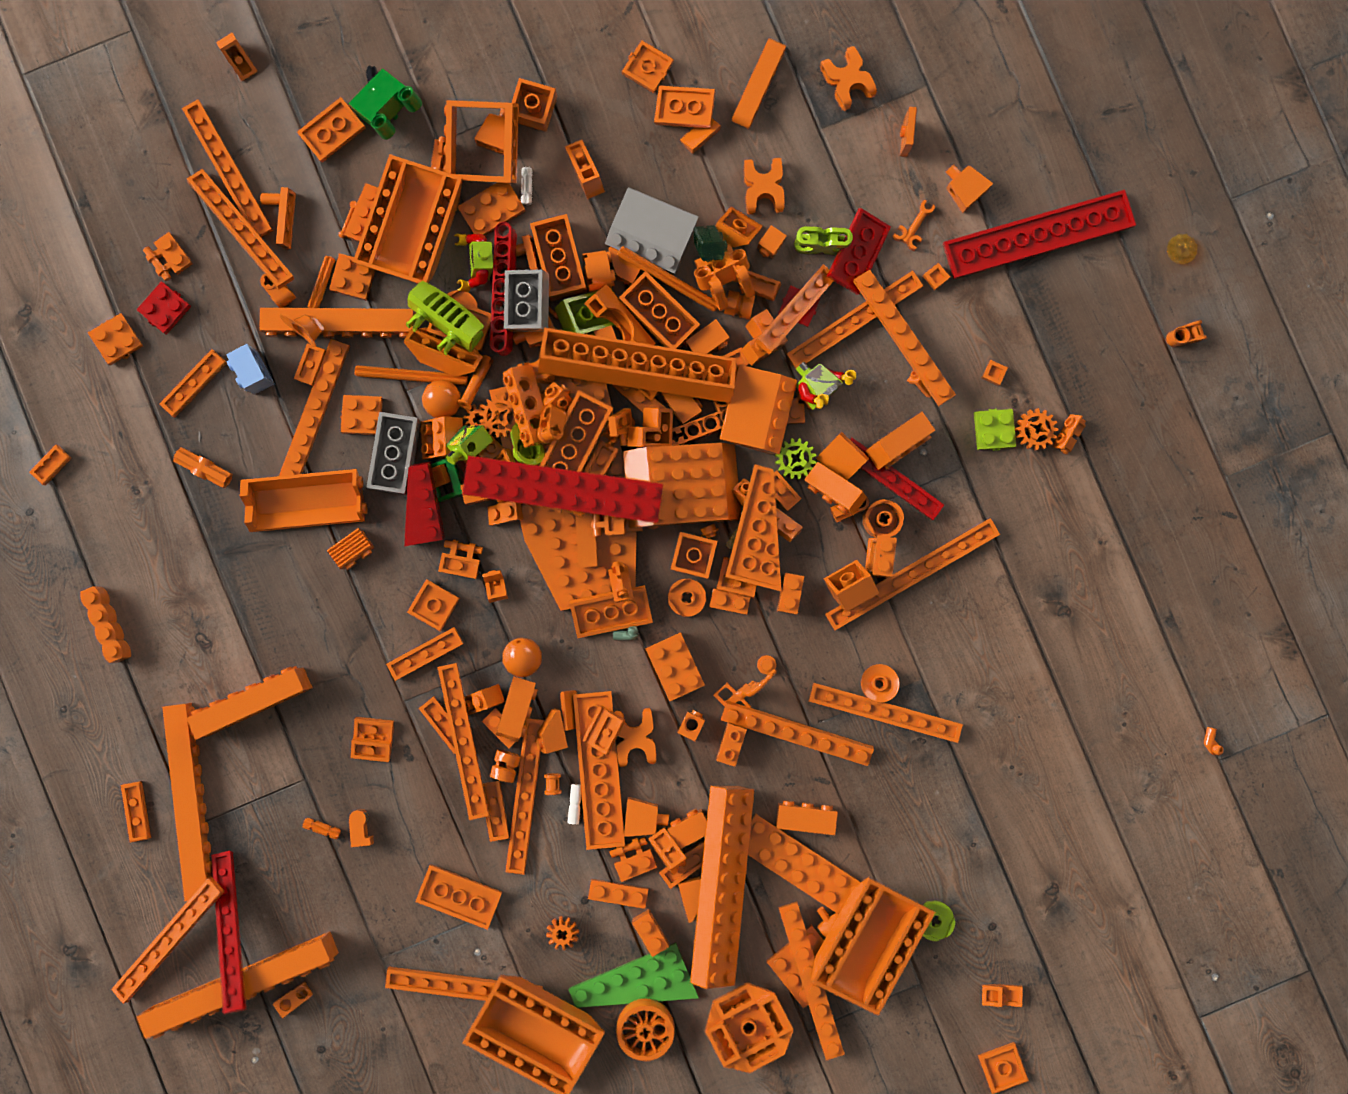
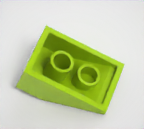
M597 291L564 299L555 307L563 331L595 335L594 331L611 325L616 327V325L608 319L596 318L584 304Z

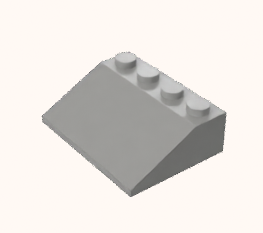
M628 187L611 225L605 244L618 250L625 246L658 267L675 274L680 268L699 216Z

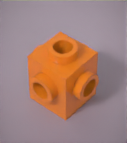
M555 382L541 395L544 405L550 403L564 411L573 401L569 396L571 392L563 384L559 387Z

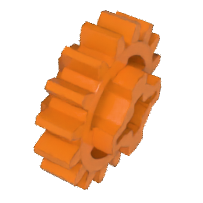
M504 395L501 396L500 400L493 396L494 401L491 402L487 399L488 405L481 406L484 412H479V415L483 416V419L479 420V422L485 423L484 427L486 430L490 429V435L496 432L497 438L500 437V433L507 437V432L511 433L512 427L516 424L512 404L509 402V399L505 401ZM496 404H505L508 406L505 408H498ZM491 410L492 416L488 421V412ZM498 412H500L501 414L505 413L503 415V421L499 419L496 421V418L498 417ZM513 412V420L510 424L509 415ZM498 424L502 425L505 429L499 430L493 427Z
M1039 408L1035 409L1034 413L1032 410H1029L1027 415L1022 414L1021 418L1023 420L1016 422L1020 427L1015 428V431L1020 432L1016 438H1022L1020 444L1027 443V449L1033 446L1034 451L1038 450L1039 446L1043 450L1046 448V444L1052 445L1053 443L1050 439H1056L1057 436L1053 433L1058 431V428H1054L1057 421H1051L1053 415L1047 416V410L1040 413ZM1037 417L1035 422L1028 421L1030 418ZM1038 426L1037 430L1040 432L1035 433L1036 429L1033 427ZM1039 437L1046 438L1041 442H1036Z

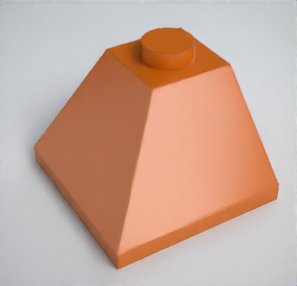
M731 206L718 220L709 240L719 247L728 244L732 248L748 245L763 226Z

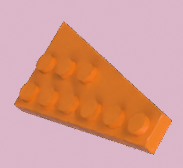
M755 464L725 577L782 592L774 469Z

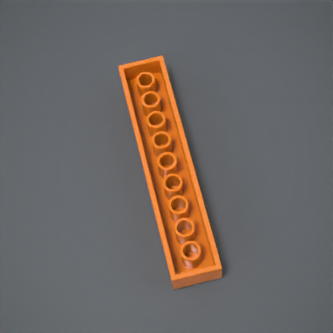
M544 328L538 373L730 403L735 388L736 359Z
M710 786L690 983L705 989L735 986L755 790L741 786Z
M329 931L243 967L245 1000L255 997L262 990L265 993L274 989L280 982L284 985L293 981V978L298 975L300 977L306 976L317 967L322 969L329 966L330 962L334 961V957L339 953L331 932ZM221 977L150 1006L139 1014L137 1020L144 1038L147 1039L152 1036L153 1039H156L170 1029L175 1031L183 1027V1024L187 1022L191 1024L202 1019V1016L206 1014L210 1016L219 1012L223 1008Z

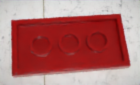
M859 208L849 228L853 235L852 242L848 247L839 249L826 277L859 295L860 291L853 281L872 269L891 226L864 209ZM845 236L843 242L848 240L847 236Z

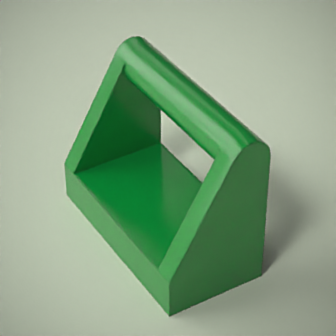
M447 459L431 464L432 468L442 464L447 465L454 489L453 493L442 497L440 489L437 487L436 492L439 503L463 496L460 486L463 484L457 464L452 465Z

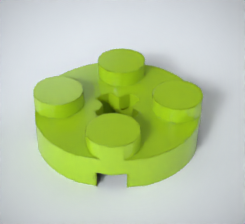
M940 901L925 902L923 906L935 911L936 913L933 918L938 916L940 923L932 926L931 921L923 937L931 941H940L950 936L955 928V918L951 909Z

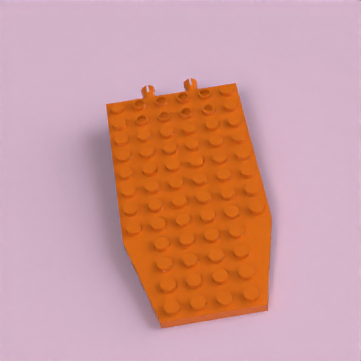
M555 375L553 382L559 387L563 384L571 392L569 396L574 399L579 390L612 407L606 383ZM537 382L540 395H542L553 382ZM507 386L489 390L492 401H494L493 396H496L498 400H500L502 395L505 396V401L509 399ZM496 404L498 408H505L508 406L505 404ZM498 412V413H497V416H498V417L496 418V421H497L498 419L501 420V421H503V420H504L503 415H504L505 413H502V414H501L500 412ZM513 412L509 415L510 424L513 420ZM497 424L499 430L505 429L502 425ZM606 424V426H605L603 432H605L606 430H608L607 424ZM508 431L507 437L500 433L502 447L509 448L513 455L511 433ZM600 436L582 472L585 471L600 442H609L606 436ZM616 439V442L611 446L617 448L619 452L608 469L606 476L625 478L620 440ZM551 443L542 444L545 454ZM521 503L523 519L520 520L524 541L560 611L571 609L570 600L612 592L608 570L612 569L613 563L617 561L623 566L628 567L631 587H636L637 532H626V535H605L603 528H601V536H596L597 566L578 567L575 514L565 509L559 513L549 507Z

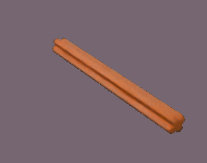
M625 246L619 249L617 254L619 257L641 270L647 271L651 276L711 311L717 309L715 301L711 297Z
M355 366V375L360 377L420 382L445 380L456 385L468 384V376L466 374L454 377L443 372Z

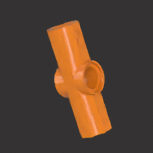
M180 447L174 455L173 462L190 470L192 474L204 480H209L222 488H226L232 480L233 474L216 466L209 459L200 455L197 456L185 448Z

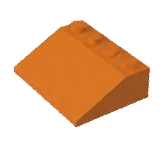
M737 365L735 388L731 401L727 406L720 440L766 454H780L797 380L781 374Z

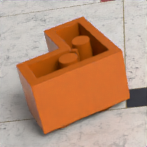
M767 309L752 317L745 325L753 340L749 341L741 351L751 366L781 349L788 341L785 336L770 354L755 342L774 320Z
M643 408V427H628L627 446H672L673 409Z

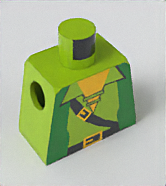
M483 425L463 426L447 443L450 453L446 456V459L452 465L458 460H467L468 456H476L493 439Z

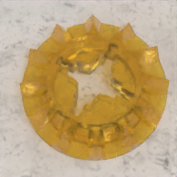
M1178 234L1168 242V256L1175 263L1187 264L1198 253V244L1188 234ZM1184 243L1185 248L1188 250L1182 254L1181 249L1177 246H1181Z

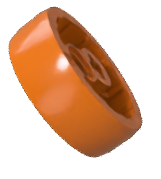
M648 998L635 1000L625 1006L618 1017L616 1024L617 1041L621 1049L633 1059L639 1061L655 1060L669 1050L674 1040L675 1025L673 1017L667 1007L659 1001ZM640 1011H646L645 1018L642 1017ZM653 1011V1015L648 1018V1012ZM632 1014H637L638 1019L633 1017ZM628 1019L634 1024H626L624 1022H626ZM657 1025L664 1026L662 1031H657L655 1027ZM624 1029L633 1030L627 1034H623ZM636 1036L632 1043L627 1041V1039ZM653 1038L659 1040L662 1043L656 1046ZM639 1040L643 1042L642 1048L635 1047ZM650 1041L652 1048L645 1049V1043Z

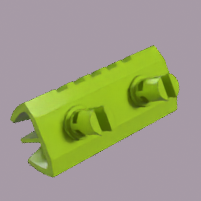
M421 281L409 292L407 298L408 307L416 313L406 323L408 328L413 326V332H416L426 320L445 333L447 336L437 346L439 351L444 348V355H447L456 343L469 352L474 350L484 336L482 332L484 325L469 310L443 291L424 281Z

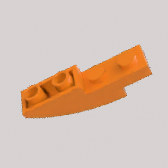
M745 478L732 490L743 507L750 484ZM776 508L778 534L791 543L803 527Z

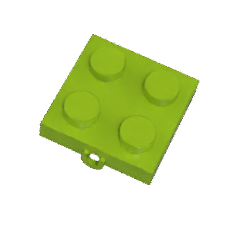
M996 408L989 409V411L974 412L977 450L992 449V451H999L1002 448L1016 447L1013 409L997 410Z

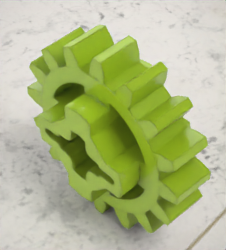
M791 438L790 444L784 441V448L781 447V453L775 454V457L779 458V460L775 461L776 465L780 464L778 472L783 470V476L785 477L789 474L790 480L794 476H797V479L800 480L801 474L807 477V470L811 471L813 469L811 465L816 464V461L812 460V458L816 457V454H811L813 446L808 448V442L806 441L802 444L801 438L797 442H794V439ZM791 447H799V449L795 451H791L790 449L788 450V448ZM800 452L798 458L800 462L797 461L791 466L793 460L791 456L795 457ZM804 452L807 453L808 462L804 459ZM783 456L787 459V466L784 465ZM797 467H800L801 469H803V470L797 471V472L792 471L793 468H797Z

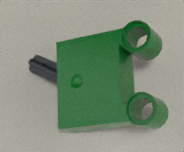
M369 65L366 70L368 84L348 104L357 115L374 128L382 139L387 140L393 137L396 131L390 120L392 118L396 120L398 118L397 113L404 106L409 112H416L421 108L422 100L412 87L403 85L383 68L377 73V68Z

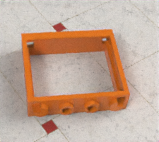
M446 100L444 114L446 116V125L444 126V135L446 136L444 155L446 156V164H444L443 172L462 177V180L517 183L519 104ZM457 107L505 109L504 177L456 174Z

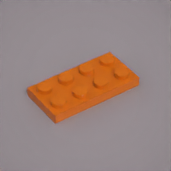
M645 585L632 588L634 597L632 600L615 603L613 592L570 600L569 604L577 638L621 630L630 626L653 623Z
M430 864L415 902L488 930L502 891Z

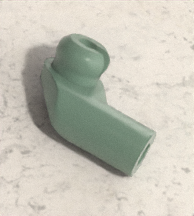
M630 626L628 631H613V640H635L639 635L637 633L638 628Z

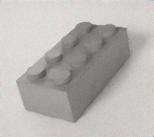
M379 412L366 488L407 495L408 467L413 465L415 461L421 426L420 419Z

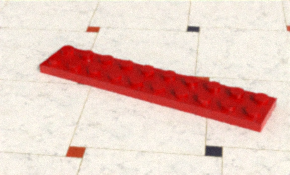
M1121 190L943 242V247L954 280L1135 227L1136 223L1126 191Z
M468 456L462 495L658 523L663 484Z

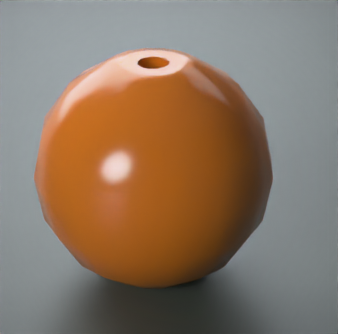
M433 381L427 385L422 395L424 409L434 418L452 417L460 407L457 402L461 400V393L449 381Z
M529 638L514 639L506 645L503 651V665L510 674L516 677L533 675L542 663V652L539 646Z

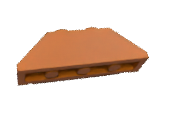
M412 327L404 339L405 345L420 363L454 377L475 372L483 358L478 350L474 349L472 352H469L458 343L450 349L447 355H444V348L441 351L437 349V346L444 338L427 332L428 327L419 328L416 332H413Z

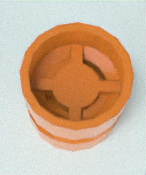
M729 290L727 297L729 305L724 310V314L730 316L738 314L740 318L750 320L755 295L747 298L745 294L742 296L738 291Z
M498 749L494 758L496 764L492 766L489 776L500 781L514 783L517 773L514 769L519 766L521 756Z

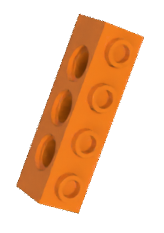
M532 364L511 367L503 373V381L507 386L509 402L512 404L514 419L520 431V439L524 444V448L544 444L538 438L540 415L544 405Z

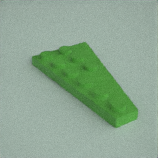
M676 942L653 957L649 953L568 989L577 1008L629 1004L643 998L656 1001L699 998L694 984L690 983L691 977Z

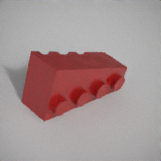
M431 462L413 464L408 467L404 546L439 541L445 537Z

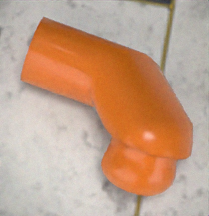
M1207 727L1204 745L1212 755H1221L1224 749L1215 740L1217 729Z

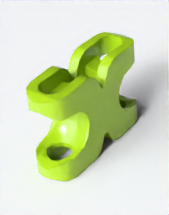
M801 227L797 232L794 247L798 253L818 254L823 252L827 255H837L838 248H846L851 244L853 235L847 228L832 227L822 229L821 227ZM840 234H845L848 240L843 242L845 236H841Z

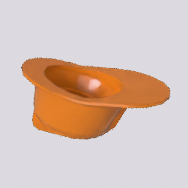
M280 314V318L287 326L304 337L313 347H316L315 340L323 332L324 327L314 316L301 314L291 319L284 314Z

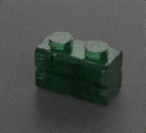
M715 225L706 226V228L704 226L694 228V245L701 260H722L724 252H727V241L723 240L722 232H719Z

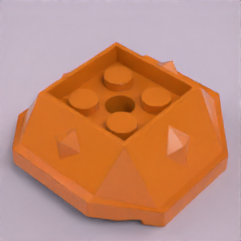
M747 982L713 1000L705 1032L723 1067L751 1073L785 1055L793 1033V1027L775 992ZM746 1023H752L754 1025V1027L751 1030H745L743 1028V1026Z

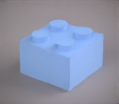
M245 344L226 354L229 359L227 364L232 372L235 371L237 375L236 382L241 389L244 388L255 395L275 384L259 352L250 345Z

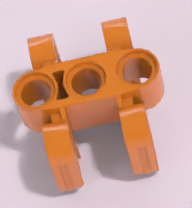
M730 244L720 248L722 256L709 262L706 261L704 256L694 260L697 268L694 275L698 287L703 291L710 289L712 298L720 312L727 309L729 305L722 286L731 281L739 283L741 293H744L747 298L755 295L748 273L750 265L746 252L743 249L733 250Z

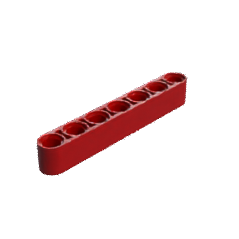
M507 222L497 224L494 236L490 347L501 356L510 354L513 345V332L506 329L499 331V326L504 323V310L500 312V307L504 305L505 291L501 293V288L505 286V273L501 274V271L504 267H507V270H516L517 232ZM509 230V233L503 236L504 231ZM508 248V252L502 255L503 250ZM504 342V347L498 350L499 344Z

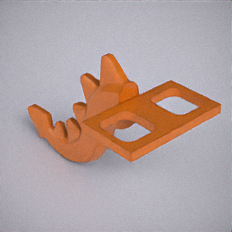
M773 669L760 683L751 681L749 684H744L737 691L727 682L713 696L724 707L726 701L734 703L741 701L745 706L751 708V705L744 698L746 696L751 697L760 691L773 678L777 670ZM724 688H728L733 693L727 700H723L718 695Z

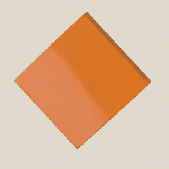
M356 717L354 719V735L351 740V758L389 762L394 721Z

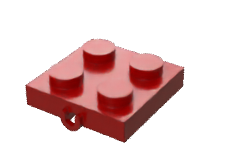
M161 281L136 310L148 319L147 322L153 327L156 326L167 335L192 306L181 298V294L176 290L173 291Z

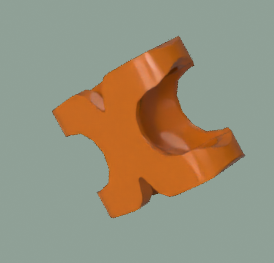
M854 46L847 48L845 53L848 63L846 67H836L830 59H825L820 64L826 82L831 86H836L834 96L843 111L851 107L852 99L849 94L851 90L859 89L867 98H872L877 94V88L870 73L860 71L863 60Z
M773 158L772 169L766 174L758 173L755 170L753 160L747 159L744 161V183L749 187L745 197L748 215L755 214L756 203L762 198L770 199L773 202L774 211L783 213L784 189L779 185L783 176L781 158Z
M650 708L643 710L642 723L639 726L630 727L624 722L618 734L619 737L624 738L617 746L618 764L620 767L627 766L628 753L634 748H640L645 752L649 764H656L655 742L653 739L646 737L653 730V717ZM615 711L616 715L624 719V714L621 711Z

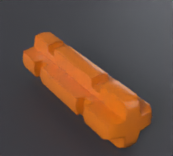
M306 818L302 826L304 829H312L313 832L329 835L332 839H338L341 833L339 828H331L330 825L319 821L314 822L311 818Z

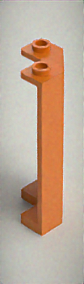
M357 469L241 480L240 498L245 505L244 523L249 532L364 522L368 508L363 497V477L359 476Z

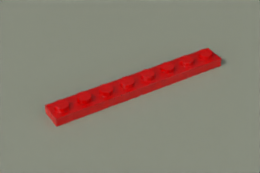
M232 851L211 855L213 878L224 890V893L215 902L223 1014L246 1010Z

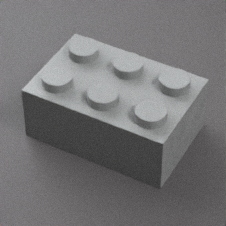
M505 270L504 329L510 332H544V328H548L549 273L544 270Z

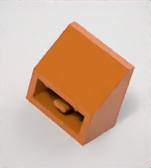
M443 416L421 421L422 459H446V456L450 453L447 443L463 427V418Z

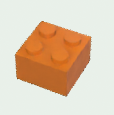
M519 78L512 99V103L519 104L518 124L547 132L557 99L556 88Z
M680 532L671 570L708 579L717 541Z
M858 560L824 578L831 595L845 612L855 609L861 603L871 600L875 595L879 594L872 576Z

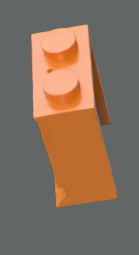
M878 535L876 538H869L865 569L872 577H892L897 538Z

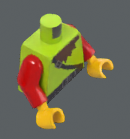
M480 233L454 235L459 237V242L455 243V245L466 246L469 244L470 279L469 281L461 279L457 281V284L461 285L460 289H457L459 291L469 292L471 288L483 285L490 280L493 271L492 242H487L486 237Z
M803 362L796 368V371L802 376L796 387L799 390L801 400L807 402L812 410L816 407L820 409L824 404L828 405L829 396L843 384L844 380L847 385H851L853 380L856 379V372L854 370H848L844 374L843 372L825 368L822 364H818L811 370Z

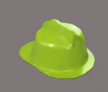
M516 423L511 430L515 459L523 464H540L545 455L542 444L524 448V444L520 439L519 427Z

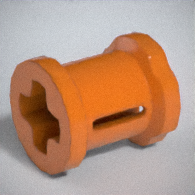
M544 774V778H546L544 794H561L559 782L561 774Z

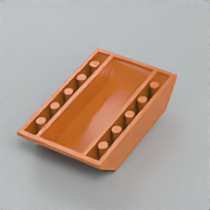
M389 154L353 263L417 284L421 281L429 283L436 272L459 204L463 178Z
M735 444L674 445L623 451L625 478L663 484L658 523L629 519V528L740 520L741 505L732 492L733 488L738 484Z
M869 877L851 891L815 957L811 982L879 1016L936 912Z
M500 975L463 1040V1044L555 1094H570L605 1031L588 1013L524 978Z

